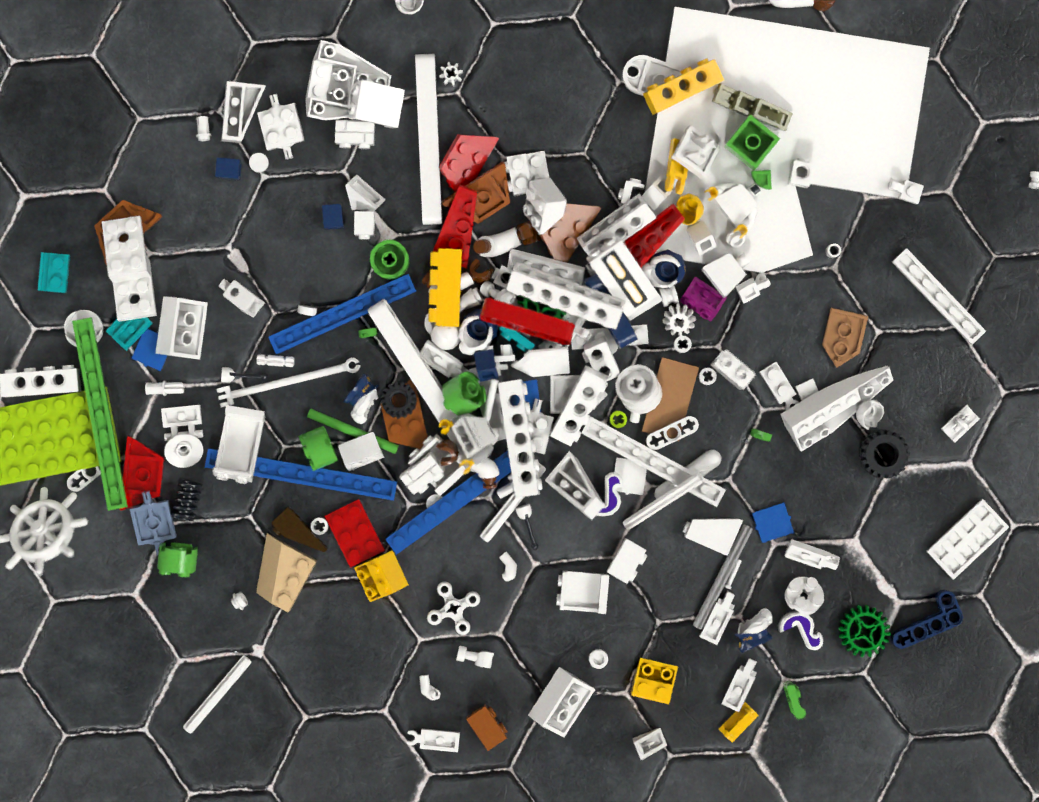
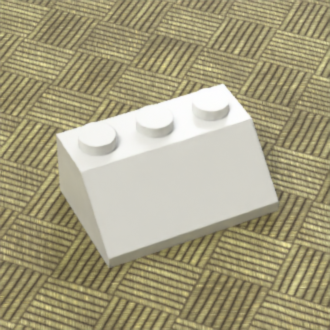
M163 296L156 354L200 359L208 303Z
M559 667L528 716L542 727L565 737L595 689L575 675Z

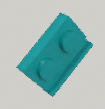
M41 252L38 291L67 293L70 255Z
M148 317L120 322L116 319L106 332L127 351L153 322Z
M500 327L499 330L502 331L500 335L508 341L511 339L516 341V346L522 351L526 352L534 348L535 345L515 330Z

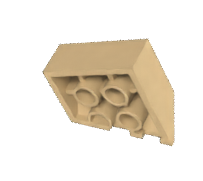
M267 533L256 593L271 604L289 612L318 560Z

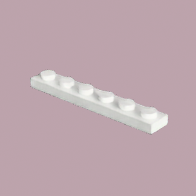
M907 248L892 261L971 345L986 332Z

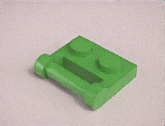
M790 680L783 682L791 713L798 719L804 718L806 712L800 706L798 698H801L799 687Z

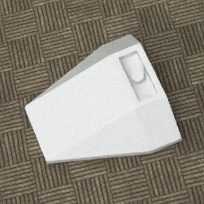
M321 40L311 66L306 94L307 117L321 120L349 118L348 107L352 102L353 95L351 94V89L355 81L365 80L389 86L391 75L342 45Z

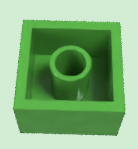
M750 114L724 147L754 171L780 138Z

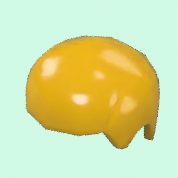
M685 194L676 203V207L685 218L682 224H694L703 215L704 206L701 200L694 194Z

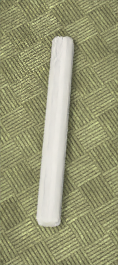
M540 463V471H537L538 479L546 471V468ZM530 472L523 481L529 482L532 475ZM514 491L480 534V537L484 541L489 542L524 497L515 498Z
M699 473L694 474L623 521L625 528L630 530L701 484L703 481Z
M243 655L184 724L183 728L190 734L194 732L251 664V660Z

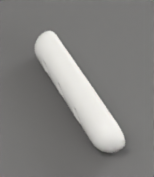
M708 450L685 468L704 477L719 466L721 455L716 450ZM666 480L656 488L655 498L661 497L677 485Z

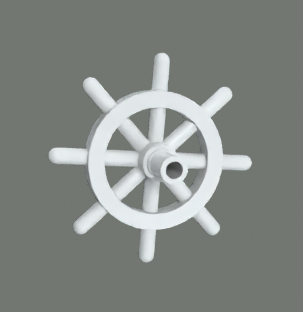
M42 487L39 501L29 504L23 510L16 505L10 507V511L16 515V518L11 525L10 533L0 535V543L10 541L12 548L16 552L6 563L7 569H12L23 558L26 561L34 562L35 573L41 575L43 573L44 561L54 558L61 552L68 557L74 555V551L67 546L72 538L74 528L88 524L86 518L73 520L71 513L67 510L77 498L75 492L70 493L60 503L55 500H49L48 489ZM47 511H54L46 520ZM39 514L38 520L35 521L33 517ZM60 516H62L61 523L53 524ZM28 524L30 526V529L24 530L25 526ZM60 531L59 535L55 537V532ZM30 537L22 546L21 539ZM37 542L36 551H29L30 548Z

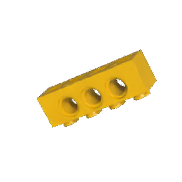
M708 58L701 60L697 63L698 67L696 68L687 67L680 71L681 75L675 77L673 74L663 79L665 83L659 86L657 83L648 86V91L643 93V96L651 113H659L724 81L715 59L710 61ZM697 72L703 75L701 82L696 79ZM681 80H683L686 83L685 90H682L679 87V82ZM664 88H666L669 91V97L667 99L664 98L662 95V91Z

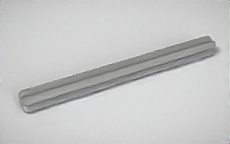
M747 525L742 526L693 623L694 627L703 629L752 532L751 527Z

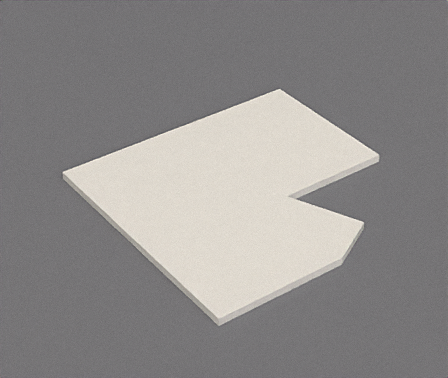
M674 7L666 56L667 63L684 69L691 66L693 69L698 67L697 63L706 58L709 61L715 59L724 78V81L718 84H724L755 98H761L793 113L786 131L762 123L780 138L760 165L754 170H771L772 189L766 190L759 187L761 193L754 198L758 204L756 206L757 215L754 223L745 234L744 243L739 247H732L726 242V236L735 228L713 199L711 201L708 200L711 198V194L709 192L704 193V191L721 183L735 182L738 185L742 183L746 189L755 183L751 176V171L753 170L724 147L748 117L712 102L718 84L657 113L645 192L660 176L666 180L670 142L674 138L681 140L688 126L691 125L703 135H709L708 138L714 139V142L720 146V149L705 178L701 179L688 170L682 194H676L674 190L655 210L651 208L654 215L657 216L673 203L676 206L678 199L688 193L697 196L704 206L703 215L696 223L691 225L681 223L654 254L668 249L682 255L683 261L708 265L729 253L734 259L744 253L750 260V263L742 269L757 273H763L812 256L813 253L796 187L788 185L792 162L794 160L797 161L798 158L808 159L809 163H813L811 185L899 198L900 193L889 190L888 186L889 182L892 181L899 182L902 185L904 180L909 181L930 48ZM697 72L696 79L701 82L703 75ZM681 80L679 87L685 90L686 83ZM799 167L796 170V174L799 177H805L806 171ZM674 179V188L676 186L678 179ZM704 221L713 235L717 247L699 256L686 229Z

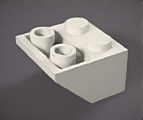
M551 178L530 181L526 191L527 198L523 206V212L537 232L544 234L564 216L567 200Z

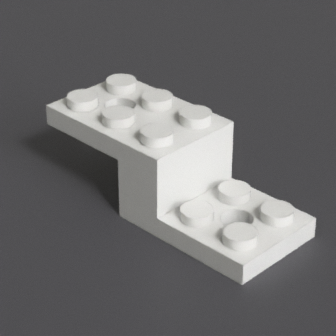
M135 216L103 221L102 228L108 277L113 282L117 320L120 322L157 316L151 265L145 252L141 217ZM122 234H128L129 239L126 242L122 243L119 241V237ZM133 295L140 296V300L136 304L130 303V298Z

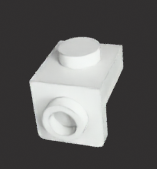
M630 178V181L626 180L624 189L620 188L618 199L621 200L620 205L630 200L632 188L644 189L645 185L641 184V180Z

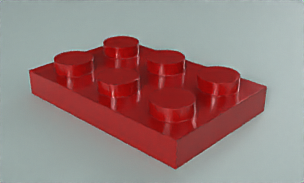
M360 499L325 516L350 568L385 551Z

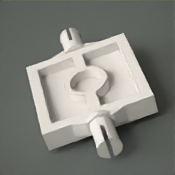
M277 94L269 96L272 107L257 113L266 149L268 151L276 148L283 149L285 159H291L293 156L290 147L295 143L305 141L296 104L279 105Z
M535 399L533 409L528 414V419L532 421L534 433H531V439L536 442L537 453L545 454L554 417L540 412L543 401L539 400L538 402V399ZM521 414L514 416L513 422L516 425H520L523 422ZM523 433L517 434V443L523 444L526 441V436ZM526 452L521 453L520 462L526 463L529 455Z

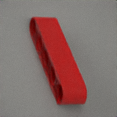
M490 298L484 300L480 319L485 322L562 345L571 344L575 325L571 322Z

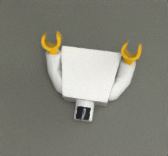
M735 182L721 183L705 190L704 193L709 192L711 194V198L708 200L711 201L713 199L735 228L733 233L739 231L741 233L739 238H743L756 218V206L758 204L754 198L761 193L760 188L755 183L746 189L742 183L738 185Z

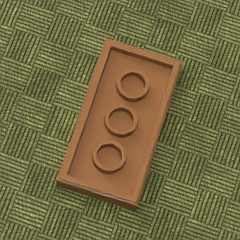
M661 358L656 378L662 387V398L655 409L646 413L642 432L651 434L686 417L699 367ZM681 423L677 424V426L680 428L682 432L683 426L681 427ZM671 427L667 430V436L670 439L677 437L678 431L676 428Z

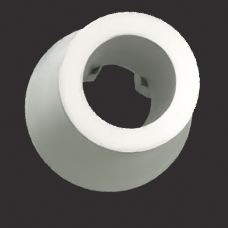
M470 288L460 297V312L481 305L480 302L484 301L477 288Z

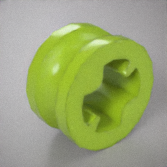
M614 411L610 415V423L613 427L621 428L626 425L627 417L622 411ZM621 414L623 416L621 419H624L622 424L617 423L616 425L613 422L615 421L613 417Z

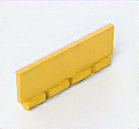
M438 249V252H431L430 266H438V270H430V285H436L437 289H429V305H436V308H429L428 322H436V326L459 327L461 249Z

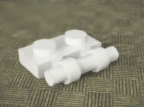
M200 405L161 409L163 428L171 427V433H164L165 441L182 433L192 434L197 438L204 437L203 430H195L196 424H202ZM188 425V431L178 432V426Z

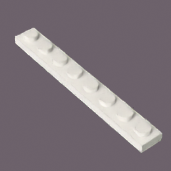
M591 416L582 431V434L675 485H679L696 474ZM702 477V483L688 492L717 507L726 490Z

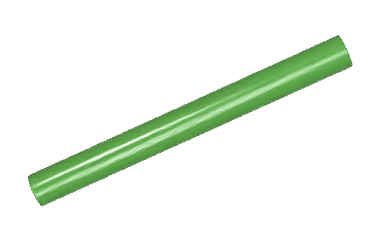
M310 409L307 415L312 420L355 438L368 434L366 431L313 409ZM376 436L380 448L396 454L399 445Z

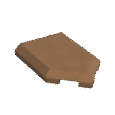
M830 308L822 346L836 368L860 354L868 316Z

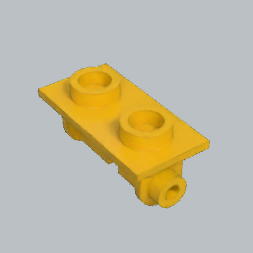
M744 702L740 712L735 711L719 730L728 740L733 742L759 715Z

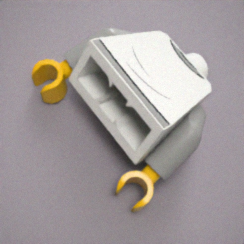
M469 413L454 417L452 421L443 419L439 423V427L446 426L441 429V434L449 433L450 427L453 429L466 457L471 458V460L461 461L459 468L462 465L468 467L463 471V474L469 473L472 465H477L488 458L493 451V445L499 437V430L491 428L486 418L476 417Z

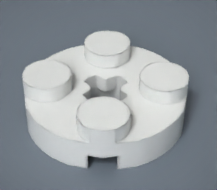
M79 310L67 317L64 324L65 336L72 345L77 347L72 321L90 317L93 319L97 343L100 341L104 325L96 313L89 310Z
M797 577L789 583L785 591V600L792 610L794 608L799 611V614L810 615L815 613L823 604L824 593L815 578ZM805 592L808 595L807 599L803 596L801 597L800 594Z

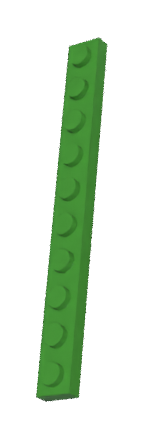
M90 317L72 321L107 509L109 511L128 507L93 319Z

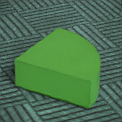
M771 170L751 171L752 179L759 187L766 190L772 189Z
M377 328L358 331L359 338L378 335Z
M753 428L750 433L752 437L767 442L772 437V434Z

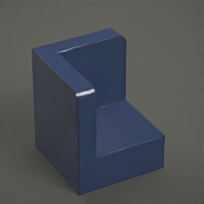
M217 158L215 177L218 179L240 181L242 161L239 159Z
M322 205L324 229L344 228L342 205Z
M493 350L475 352V363L480 382L498 379Z

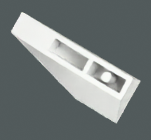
M884 366L844 379L814 393L781 413L784 425L798 449L803 451L834 432L857 412L860 404L866 400H871L893 381L890 368Z

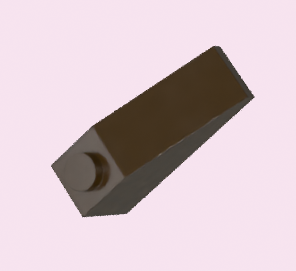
M288 507L271 522L274 525L272 529L278 536L282 534L285 538L322 552L328 550L326 545L291 507Z

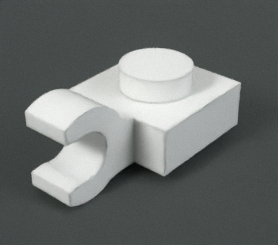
M904 180L903 185L896 181L889 182L888 189L900 193L898 199L917 205L924 186Z
M763 272L756 276L755 281L753 278H750L736 286L742 302L746 303L761 295L759 290L769 287L771 283Z

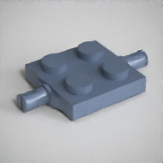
M150 491L142 492L144 503L139 506L130 507V513L138 546L152 544L155 546L156 555H158L159 545L166 540L176 538L177 535L169 501H152Z

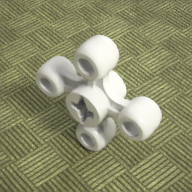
M445 581L439 583L437 592L444 598L445 605L440 610H431L427 615L428 622L432 625H438L445 617H451L455 621V629L458 634L465 635L469 633L470 623L463 618L462 613L466 607L477 606L480 603V595L477 592L471 591L463 599H456L452 595L450 583ZM447 586L448 591L442 592L441 587ZM470 596H475V597H476V601H475V602H471V601L469 600V597H470ZM453 603L454 606L460 605L457 608V613H454V611H448V609H450L451 607L450 604ZM436 614L438 620H432L431 615ZM465 624L467 628L460 630L459 626Z

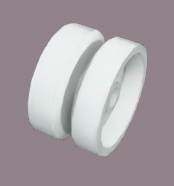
M629 366L617 377L615 383L616 392L625 408L632 413H648L660 403L662 387L653 371L647 366Z

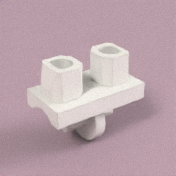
M510 344L500 345L501 355L494 356L498 376H501L500 370H508V364H500V362L515 361V354H513ZM487 346L482 351L493 350V346Z
M965 405L941 429L955 443L980 418L968 405Z

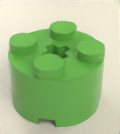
M384 240L372 249L370 264L375 273L380 277L388 280L397 279L407 271L409 255L405 247L399 242ZM389 255H392V258L395 259L394 262H391V265H388V262L385 261V258H388Z
M466 371L444 383L442 386L444 407L459 416L471 413L481 407L486 402L487 395L484 386H480L478 383L479 378L475 374Z
M324 426L299 436L300 442L304 446L302 448L306 457L310 460L309 463L313 471L338 461Z
M161 543L159 545L157 564L159 574L170 575L171 573H178L180 577H190L191 573L196 572L198 547L192 549V545L185 543H171V546Z

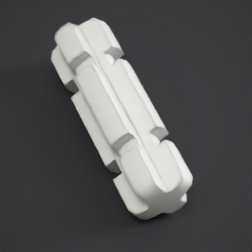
M259 354L257 355L256 362L258 365H285V367H293L294 357L286 356L284 358V356Z

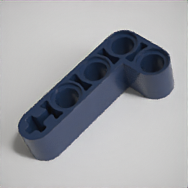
M597 273L585 279V287L612 296ZM622 312L617 328H608L620 349L638 340L624 312Z
M947 590L937 592L935 600L940 612L895 630L890 636L891 643L897 648L904 649L960 625L963 621V614L955 595ZM944 594H948L950 597L947 604L941 602V597ZM956 612L957 619L950 622L949 614ZM938 619L940 622L939 627L932 629V621ZM916 627H921L922 634L918 637H915L913 633L914 629ZM899 635L902 637L909 635L912 638L910 640V638L906 637L902 639V643L896 642L899 639Z

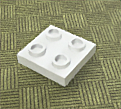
M690 125L686 128L671 158L703 179L706 177L720 146L714 142V139H709V135H703Z

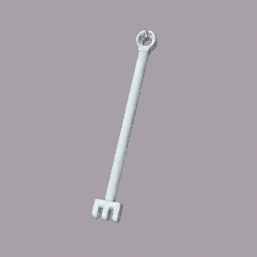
M349 358L340 365L231 391L230 386L216 389L217 393L225 391V395L218 396L219 400L227 398V402H222L220 406L234 405V398L344 371L355 373L360 369V365H356L354 369L349 368V363L355 362L357 364L359 361L356 358Z

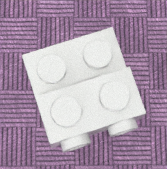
M544 151L507 157L505 162L506 173L510 174L511 179L507 181L509 192H513L514 196L526 194L530 181L549 178Z

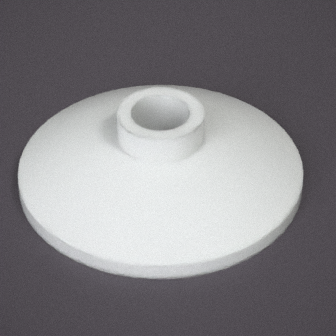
M182 433L168 440L164 453L170 464L185 468L196 464L201 459L203 446L196 436Z

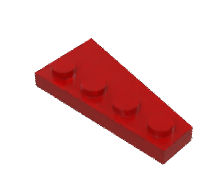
M459 184L432 252H438V249H461V267L467 269L478 191Z
M673 203L658 214L656 219L623 241L640 268L645 265L685 218Z

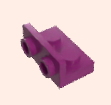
M694 277L679 301L683 305L686 304L688 309H692L703 319L712 321L727 297L723 298L717 290Z

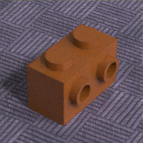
M485 704L467 716L466 720L487 751L507 739L506 733L508 730L502 722H497L495 719L497 714L491 706L488 708Z

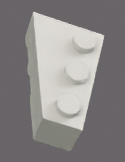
M227 81L221 141L241 143L266 85Z
M569 451L545 481L592 520L603 508L604 504L579 460Z

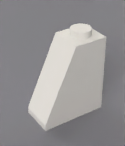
M738 518L691 519L684 526V537L728 556L743 520Z

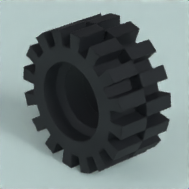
M394 382L395 384L393 385L389 384V387L384 389V393L381 396L383 408L393 418H406V415H411L412 411L416 408L415 392L408 384L405 385L404 382ZM401 393L406 396L404 406L395 407L392 404V397L395 394Z

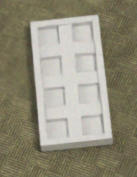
M981 499L926 552L954 580L1001 536L1009 526Z

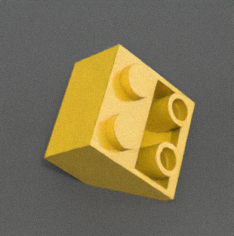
M393 550L354 567L369 602L408 586V582Z
M640 658L632 684L631 695L669 704L678 666Z

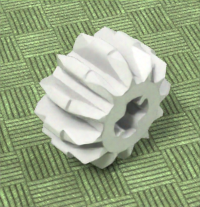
M679 303L676 304V308L670 305L669 311L664 312L666 318L663 319V323L667 324L665 329L671 330L672 335L678 332L680 337L682 336V331L688 334L689 328H694L693 322L696 321L695 316L692 315L693 310H687L686 304L682 308H680Z

